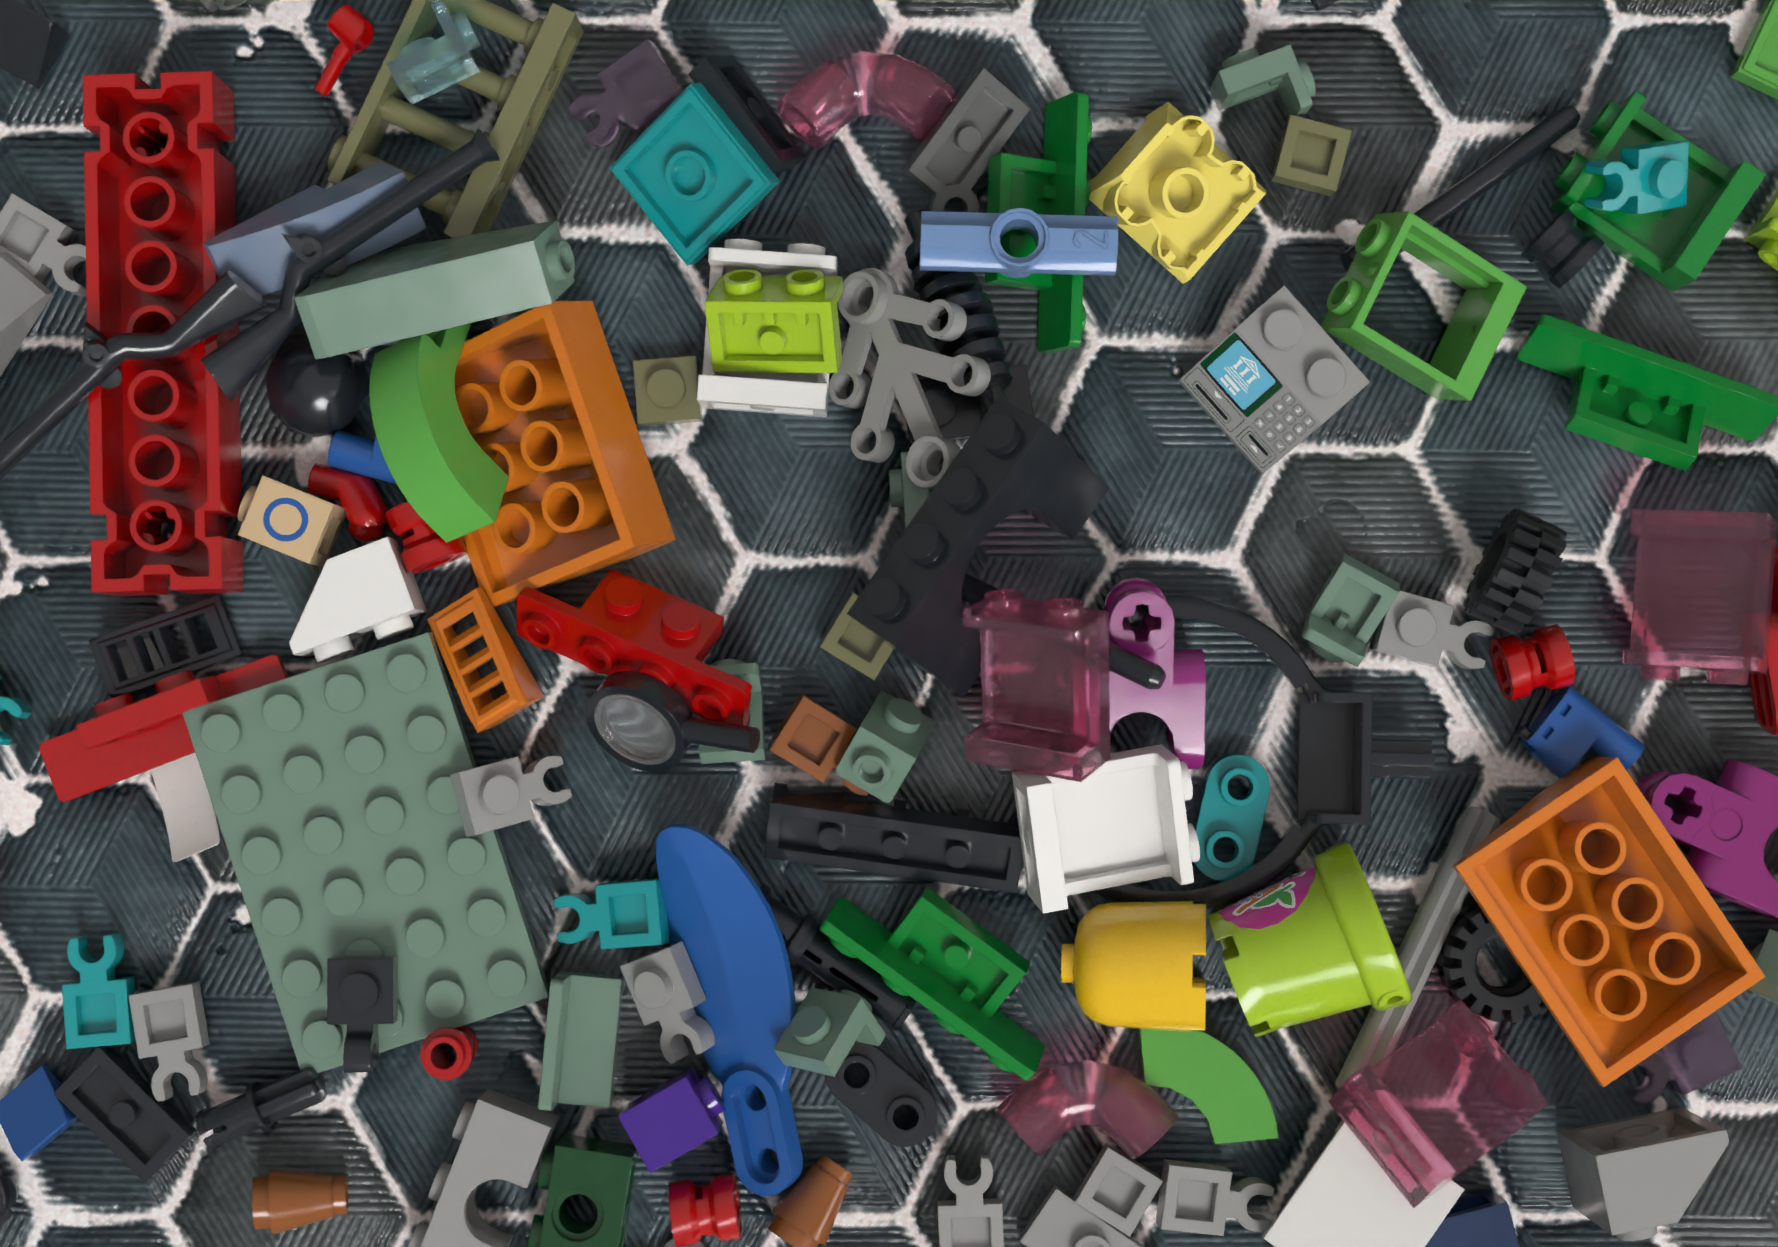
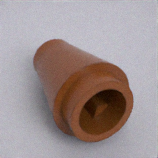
M822 1154L817 1163L812 1165L771 1210L776 1216L768 1229L793 1247H817L818 1244L825 1246L848 1190V1184L854 1175Z
M270 1169L268 1176L253 1177L252 1213L255 1230L270 1229L271 1234L274 1235L335 1217V1215L348 1214L347 1175L334 1176L333 1174Z

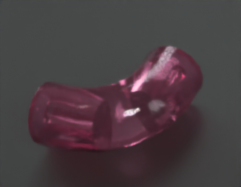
M862 51L829 60L799 80L777 102V109L787 126L801 140L818 149L823 148L850 121L866 115L882 116L894 122L914 138L923 139L954 99L955 89L953 85L929 68L899 54Z
M1092 1060L1050 1066L1020 1085L997 1107L1003 1118L1039 1156L1070 1129L1089 1125L1098 1127L1106 1132L1131 1159H1136L1152 1147L1178 1118V1114L1156 1090L1127 1069Z

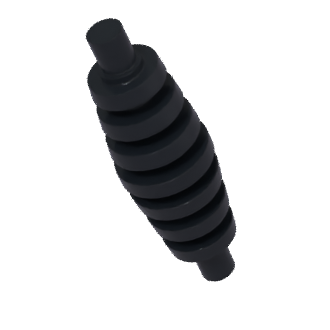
M916 210L907 215L904 222L913 241L907 247L905 257L908 268L912 270L911 279L914 290L919 293L917 300L931 303L934 300L943 299L956 303L964 309L967 324L963 334L958 339L950 342L933 338L935 339L934 345L939 354L954 358L960 354H967L986 361L991 372L988 387L978 396H964L969 400H980L987 413L997 397L1009 402L1005 389L1013 379L1010 365L1004 361L1006 351L1003 341L998 338L1000 330L996 317L992 315V303L988 295L982 291V285L973 272L920 271L921 211L927 210ZM946 309L942 310L937 318L941 319V330L948 322L949 316ZM971 365L966 369L964 373L963 379L965 385H967L972 378L973 371Z

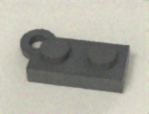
M985 68L975 69L901 169L925 191L933 194L929 202L928 211L944 212L946 202L956 197L963 203L964 212L979 213L980 205L971 189L987 169L989 157L998 154L1031 109Z

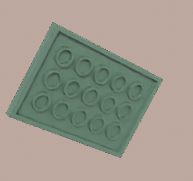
M433 632L409 638L182 713L300 1070L306 1067H313L317 1073L343 1065L347 1024H327V959L332 956L398 955V1020L394 1024H378L379 1053L424 1039L433 1031L441 1028H457L549 997L550 988L498 830L466 837L450 774L473 769L477 766Z

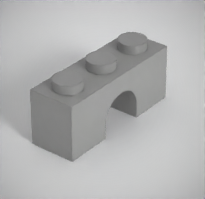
M488 1089L479 1097L476 1104L467 1101L461 1110L452 1134V1138L461 1141L454 1162L450 1164L443 1161L428 1195L429 1199L438 1202L428 1225L419 1222L408 1247H509L513 1235L491 1227L480 1216L476 1206L477 1188L483 1182L499 1179L527 1189L538 1174L544 1151L548 1148L560 1116L545 1110H538V1107L492 1089Z

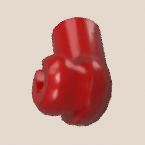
M318 463L314 464L308 479V493L340 501L348 520L351 521L348 530L355 539L362 542H372L379 539L383 535L384 524L387 522L385 513L388 511V507L376 483L368 476Z

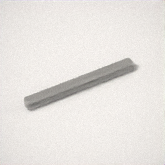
M1473 806L1465 809L1397 952L1411 990L1412 1002L1382 1011L1374 1009L1373 1006L1371 1007L1336 1080V1087L1339 1091L1357 1101L1367 1102L1371 1099L1469 892L1453 868V865L1500 826V819L1492 813Z

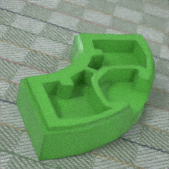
M1138 1029L1143 1083L1147 1086L1171 1088L1191 1099L1204 1114L1212 1141L1215 1144L1279 1138L1274 1112L1264 1088L1249 1066L1231 1048L1205 1031L1192 1030V1032Z

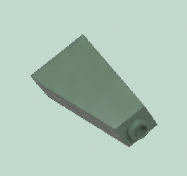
M557 220L385 249L348 265L345 271L338 276L323 275L295 296L294 299L315 359H321L552 304L575 282L573 278L575 261L570 245L567 241L562 240Z

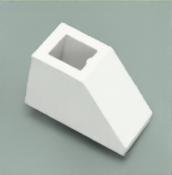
M385 537L327 559L289 642L293 655H315L317 663H322L354 651L351 641L374 632L377 640H383L414 628L411 618L427 612L414 574H406L400 557L404 549L401 541Z

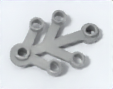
M876 268L862 269L850 274L843 281L844 290L838 300L839 310L850 324L842 354L843 362L838 373H834L829 382V395L832 401L840 406L858 409L865 405L861 423L855 428L851 436V449L857 458L876 463L887 460L894 449V435L887 427V423L896 395L915 440L906 457L907 474L917 486L934 489L961 449L954 441L943 438L916 374L945 382L953 392L967 396H978L989 385L991 378L990 368L986 361L971 355L960 354L953 358L903 344L894 320L923 326L928 336L950 342L958 339L966 328L967 317L964 309L956 303L943 299H937L928 303L899 295L897 284L890 274ZM946 309L949 316L948 322L941 330V319L937 318L939 313ZM873 340L879 357L871 383L869 376L863 372ZM971 365L973 371L972 378L967 385H965L963 379L964 373L966 369ZM853 379V392L848 397L847 387L849 382ZM875 433L876 445L874 449L870 451L869 441L871 436ZM943 457V467L939 472V462Z

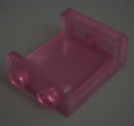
M1632 509L1630 535L1636 537L1638 541L1630 650H1623L1622 663L1640 667L1639 678L1650 680L1680 681L1681 669L1707 671L1706 683L1747 685L1748 674L1767 675L1777 520L1768 513Z
M998 589L987 592L984 599L962 612L963 626L980 629L983 723L964 736L965 760L1082 782L1110 759L1108 611L1084 608L1083 602L1074 598H1055L1046 602L1024 599L1023 592L1013 589Z
M1458 1001L1451 1006L1436 1023L1373 1067L1366 1064L1353 1073L1328 1101L1413 1208L1420 1205L1524 1128L1547 1105L1545 1098L1538 1091L1531 1075L1514 1063L1494 1039L1488 1024L1479 1016L1474 1015L1462 1001Z

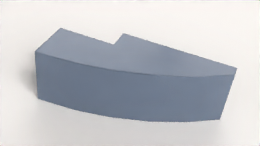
M379 161L326 190L313 185L204 242L203 245L219 279L227 271H232L260 295L272 293L282 289L286 268L289 262L296 256L282 234L297 236L301 233H309L319 241L408 181L404 171ZM417 207L344 255L347 260V266L427 229L419 208ZM322 270L313 277H311V280L319 276L325 275L326 273Z

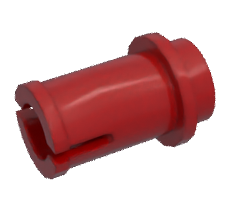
M464 1025L457 1028H441L433 1031L425 1038L421 1046L420 1059L423 1068L431 1076L439 1080H452L460 1077L469 1068L472 1059L478 1051L476 1034ZM446 1043L455 1049L456 1057L451 1056L447 1052Z

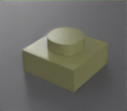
M1290 115L1285 124L1271 181L1332 197L1337 191L1352 130Z
M696 356L633 361L637 424L640 427L703 422L702 408L697 401L699 366Z
M852 593L820 648L875 681L894 649L847 614L859 597Z

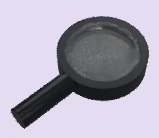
M619 671L607 676L592 694L586 706L587 723L597 742L620 762L642 771L661 772L673 768L680 762L692 743L755 753L760 742V731L757 727L693 717L685 701L670 686L653 676L637 671Z

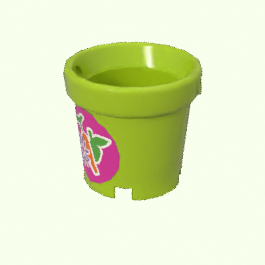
M1347 841L1340 842L1317 854L1314 866L1295 873L1224 909L1208 914L1215 940H1220L1224 949L1222 953L1225 959L1223 962L1256 1038L1281 1028L1367 1005H1372L1374 1009L1382 1011L1412 1002L1413 997L1379 908L1356 854Z

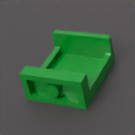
M1636 90L1619 105L1610 100L1595 118L1588 130V133L1596 137L1584 156L1575 152L1560 170L1553 185L1561 190L1549 208L1559 214L1568 207L1576 215L1577 226L1585 233H1595L1605 242L1603 245L1672 291H1676L1697 279L1766 174L1745 160L1730 169L1640 109L1647 97ZM1665 140L1689 142L1687 206L1643 214L1619 212V209L1606 211L1585 206V198L1600 195L1605 187L1604 175L1585 173V166L1590 161L1603 159L1621 162V147Z

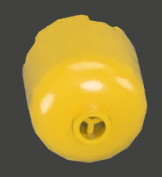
M1193 901L1111 902L1097 905L1086 912L1078 924L1075 944H1062L1061 981L1062 983H1074L1076 1000L1085 1016L1097 1024L1110 1027L1192 1032V1030L1205 1031V978L1193 977V955H1206V904H1193Z

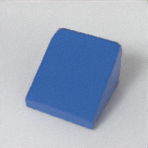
M46 1064L39 1067L0 1100V1124L13 1152L21 1162L36 1155L79 1119L53 1094L62 1084Z

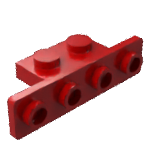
M613 569L607 573L580 609L530 587H524L517 595V634L534 646L541 649H549L599 674L609 676L619 671H637L648 674L670 686L685 701L690 711L702 719L744 726L747 724L752 692L751 684L703 663L705 657L722 635L723 616Z
M276 654L269 655L220 675L195 679L192 670L183 671L155 682L154 686L158 694L135 702L132 693H127L94 705L96 718L76 725V730L42 742L39 745V751L58 799L62 802L73 800L195 753L182 713L289 678L281 657Z

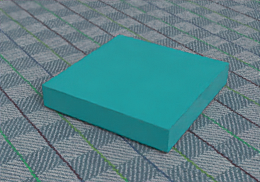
M701 82L691 83L609 168L687 266L698 263L709 252L710 247H714L780 182Z

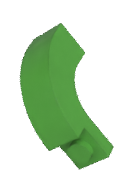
M471 323L402 339L400 342L375 354L370 373L369 397L371 415L385 462L399 489L413 509L446 543L496 521L509 476L474 440L463 421L457 404L455 371Z

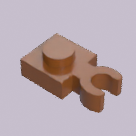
M801 693L767 747L771 752L824 783L831 770L837 768L857 728L852 723ZM842 778L845 785L853 793L860 796H868V792Z

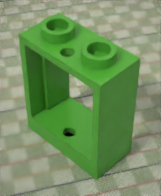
M1410 211L1376 214L1374 219L1364 226L1356 240L1355 250L1357 253L1346 276L1335 284L1328 296L1327 308L1329 310L1321 327L1325 332L1435 399L1471 401L1527 286ZM1400 249L1466 289L1429 364L1363 324Z

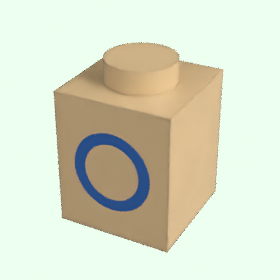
M262 475L258 487L251 486L241 501L238 520L243 523L238 535L308 564L324 567L346 514L341 506Z

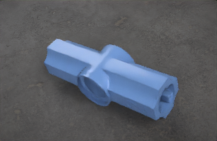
M1025 208L1009 209L1004 213L921 211L920 271L1001 273L1006 277L1015 279L1028 277L1031 274L1114 276L1118 255L1117 216L1044 215ZM1012 230L1025 231L1032 236L1036 249L1027 257H1012L1004 251L1000 239L1004 234Z

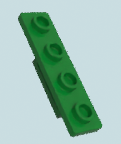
M1073 92L1047 103L1045 107L1043 159L1007 153H999L989 157L987 213H1004L1009 209L1025 208L1044 215L1085 216V208L1090 197V184L1086 178L1087 145L1092 134V121L1088 115V94ZM1012 230L1004 234L1000 239L1002 248L1012 257H1027L1036 249L1032 236L1025 231ZM985 272V284L1039 290L1037 344L1039 352L1055 353L1080 346L1081 334L1086 324V310L1082 303L1083 275L1031 274L1028 277L1015 279L1006 277L1001 273Z
M1541 315L1519 346L1518 360L1575 380L1565 426L1566 430L1686 471L1697 459L1702 425L1748 441H1754L1778 416L1777 395L1548 315Z
M926 887L893 932L883 927L843 897L838 898L820 925V930L829 936L831 943L838 951L848 957L859 958L878 972L891 990L902 996L912 997L930 1010L936 1021L943 1028L954 1034H962L985 1051L988 1059L999 1069L1009 1073L1014 1072L1026 1081L1032 1078L1041 1061L1045 1049L1044 1044L997 1010L1027 973L1031 962L928 887Z

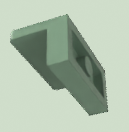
M561 971L551 979L538 1110L552 1111L558 1103L610 1108L612 1105L624 977Z

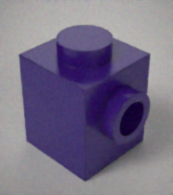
M692 1067L625 1105L618 1118L648 1171L652 1173L718 1135L723 1124L719 1114L726 1111V1108L710 1078L706 1076L699 1080Z

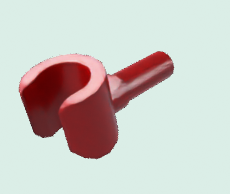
M349 5L340 7L327 24L328 30L340 41L333 50L329 62L314 87L316 91L327 97L347 61H350L353 54L361 53L368 48L374 40L372 24L358 10L353 9Z

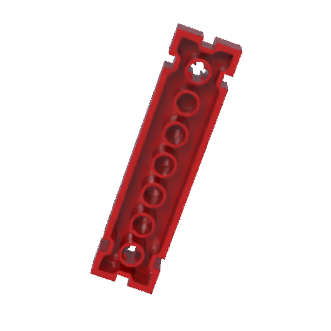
M213 71L160 73L161 89H152L135 73L83 75V126L100 138V152H84L87 322L108 339L122 333L164 332L219 280L203 243L237 225L236 169L230 161L219 153V142L235 141L234 91ZM166 138H168V141H167V144H166V147H165L161 141L164 140V139H166ZM158 145L161 147V152L154 156L155 148ZM239 322L174 357L126 359L119 366L122 371V381L118 386L111 389L98 386L88 395L90 514L107 518V540H91L92 593L112 596L168 595V579H170V590L190 594L244 593L243 542L227 538V517H238L242 501L240 393L231 402L200 360L239 334ZM170 519L175 520L174 533L168 534L169 539L162 537V524H171L172 521Z

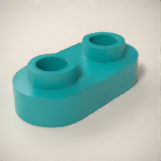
M1244 755L1221 757L1208 768L1204 777L1193 824L1199 841L1200 859L1198 862H1193V864L1202 874L1214 880L1225 881L1239 875L1251 867L1256 855L1270 794V780L1264 767L1251 757ZM1241 774L1249 782V791L1243 798L1234 799L1228 792V782L1233 776ZM1222 837H1229L1235 846L1233 856L1226 861L1217 860L1213 854L1214 843Z

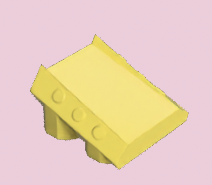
M1169 102L1148 114L1145 122L1098 175L1089 180V200L1107 216H1117L1118 226L1182 284L1188 282L1266 194V190L1256 181L1254 173L1243 162L1232 160L1215 144L1212 128L1201 117L1183 115Z

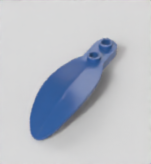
M671 824L658 834L656 840L657 871L668 917L671 943L675 944L683 941L707 999L694 1007L697 1016L708 1022L715 1036V1045L704 1051L703 1055L711 1071L723 1086L721 1096L726 1108L724 1117L736 1173L743 1185L751 1192L760 1196H773L795 1183L803 1167V1157L788 1087L793 1067L784 1065L773 1050L796 1014L794 985L784 938L769 903L737 857L704 831L691 825ZM757 1087L763 1092L766 1102L762 1101L759 1097ZM770 1149L776 1152L779 1165L772 1160Z

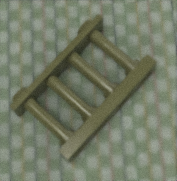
M411 0V5L348 137L341 136L332 148L328 159V170L331 173L327 180L334 186L379 161L404 171L407 181L416 177L414 174L374 157L389 123H393L453 152L471 141L475 133L401 100L416 67L419 66L497 102V109L501 111L491 133L483 132L497 152L500 161L485 162L473 170L464 191L459 188L454 192L444 189L420 205L443 216V223L447 225L443 234L448 239L490 232L584 33L576 13L552 3L545 19L538 17L533 22L487 0ZM443 10H448L524 45V53L528 55L518 76L511 74L506 79L428 43Z

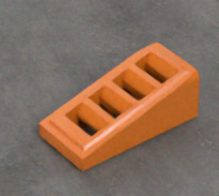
M482 587L472 590L427 619L463 707L477 733L496 727L545 697ZM473 612L478 624L457 636L452 625ZM483 636L487 647L469 657L464 647ZM493 659L497 670L481 678L477 668ZM503 682L507 693L494 700L489 690Z

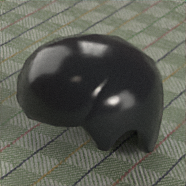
M306 340L284 349L275 359L267 375L266 390L273 415L291 432L310 437H322L342 430L354 421L360 404L369 394L370 380L363 359L354 351L315 359L310 342Z

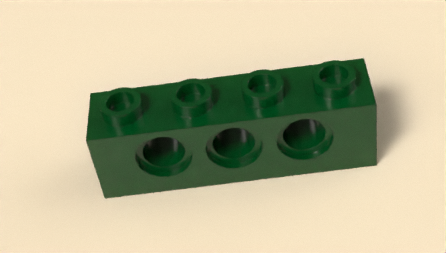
M564 1134L555 1145L554 1151L545 1150L538 1178V1189L548 1190L544 1215H534L528 1247H624L638 1159V1151L634 1144ZM576 1194L589 1197L597 1207V1218L590 1222H579L573 1219L567 1211L566 1198Z

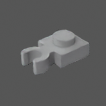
M12 193L0 212V253H6L42 284L52 269L53 277L60 287L75 295L86 297V287L76 282L73 277L74 267L79 262L86 261V246L81 244L66 246L75 230Z
M1400 591L1377 627L1371 651L1429 667H1438L1443 651L1448 654L1454 664L1461 668L1480 669L1484 668L1486 660L1470 656L1464 648L1465 639L1471 633L1483 637L1493 636L1494 628L1482 621H1467L1458 625L1450 624L1454 605Z
M548 756L537 759L527 766L524 774L522 773L518 757L450 774L466 837L535 819L530 800L540 806H551L563 803L571 798L570 789L551 792L545 787L543 781L544 774L548 769L563 765L562 757Z
M683 941L643 955L620 966L644 1026L659 1020L663 1030L660 1037V1047L664 1057L670 1064L679 1061L689 1054L683 1035L690 1039L696 1055L715 1045V1036L711 1026L706 1020L697 1016L694 1007L707 999Z
M200 982L163 987L128 995L139 1059L153 1056L158 1057L159 1067L154 1072L151 1082L155 1099L159 1102L173 1096L171 1078L174 1072L181 1073L187 1078L191 1096L204 1092L208 1083L207 1073L203 1065L193 1058L192 1049L203 1048L210 1044Z
M980 1154V1172L972 1180L961 1179L956 1173L955 1156H946L944 1161V1177L949 1189L955 1193L956 1200L937 1201L939 1247H1004L1001 1198L983 1199V1193L989 1188L993 1178L992 1163L988 1154Z
M1164 1159L1161 1176L1163 1183L1160 1186L1155 1221L1160 1229L1224 1236L1226 1218H1235L1244 1228L1253 1232H1262L1269 1228L1270 1221L1264 1215L1249 1214L1247 1212V1203L1253 1196H1274V1188L1265 1180L1257 1177H1247L1238 1181L1233 1186L1231 1185L1232 1171L1226 1166Z

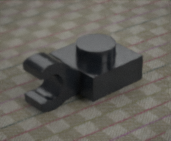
M398 955L332 956L327 959V1024H347L343 1054L344 1073L372 1072V1067H378L379 1063L378 1024H394L398 1020Z

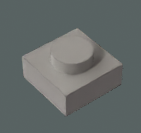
M1105 1143L1073 1196V1200L1077 1205L1126 1235L1131 1236L1163 1180L1160 1175Z

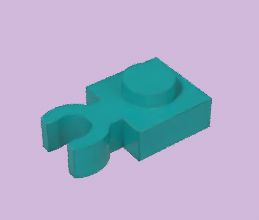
M1665 140L1621 147V162L1603 159L1590 161L1585 166V173L1604 175L1605 187L1600 195L1585 198V206L1606 211L1619 209V212L1643 214L1687 206L1689 142Z
M659 878L595 885L596 902L582 893H572L554 900V908L571 907L578 912L580 918L579 926L576 930L571 929L557 933V941L561 943L573 944L586 940L596 931H599L601 949L663 945L670 942L668 917Z
M120 933L103 936L104 954L100 960H96L89 955L87 936H79L69 940L67 947L68 959L73 968L80 972V981L62 985L66 1049L122 1045L136 1042L128 996L135 993L134 977L116 978L115 967L120 963L124 954V942Z

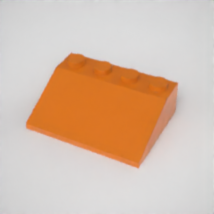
M554 301L552 304L535 307L464 342L465 344L455 371V394L461 416L477 444L509 476L496 521L462 536L478 585L483 588L494 608L517 600V595L524 587H530L540 592L627 561L676 540L593 301Z
M1591 757L1537 794L1453 865V868L1573 1047L1602 1087H1605L1765 978V975L1618 757Z

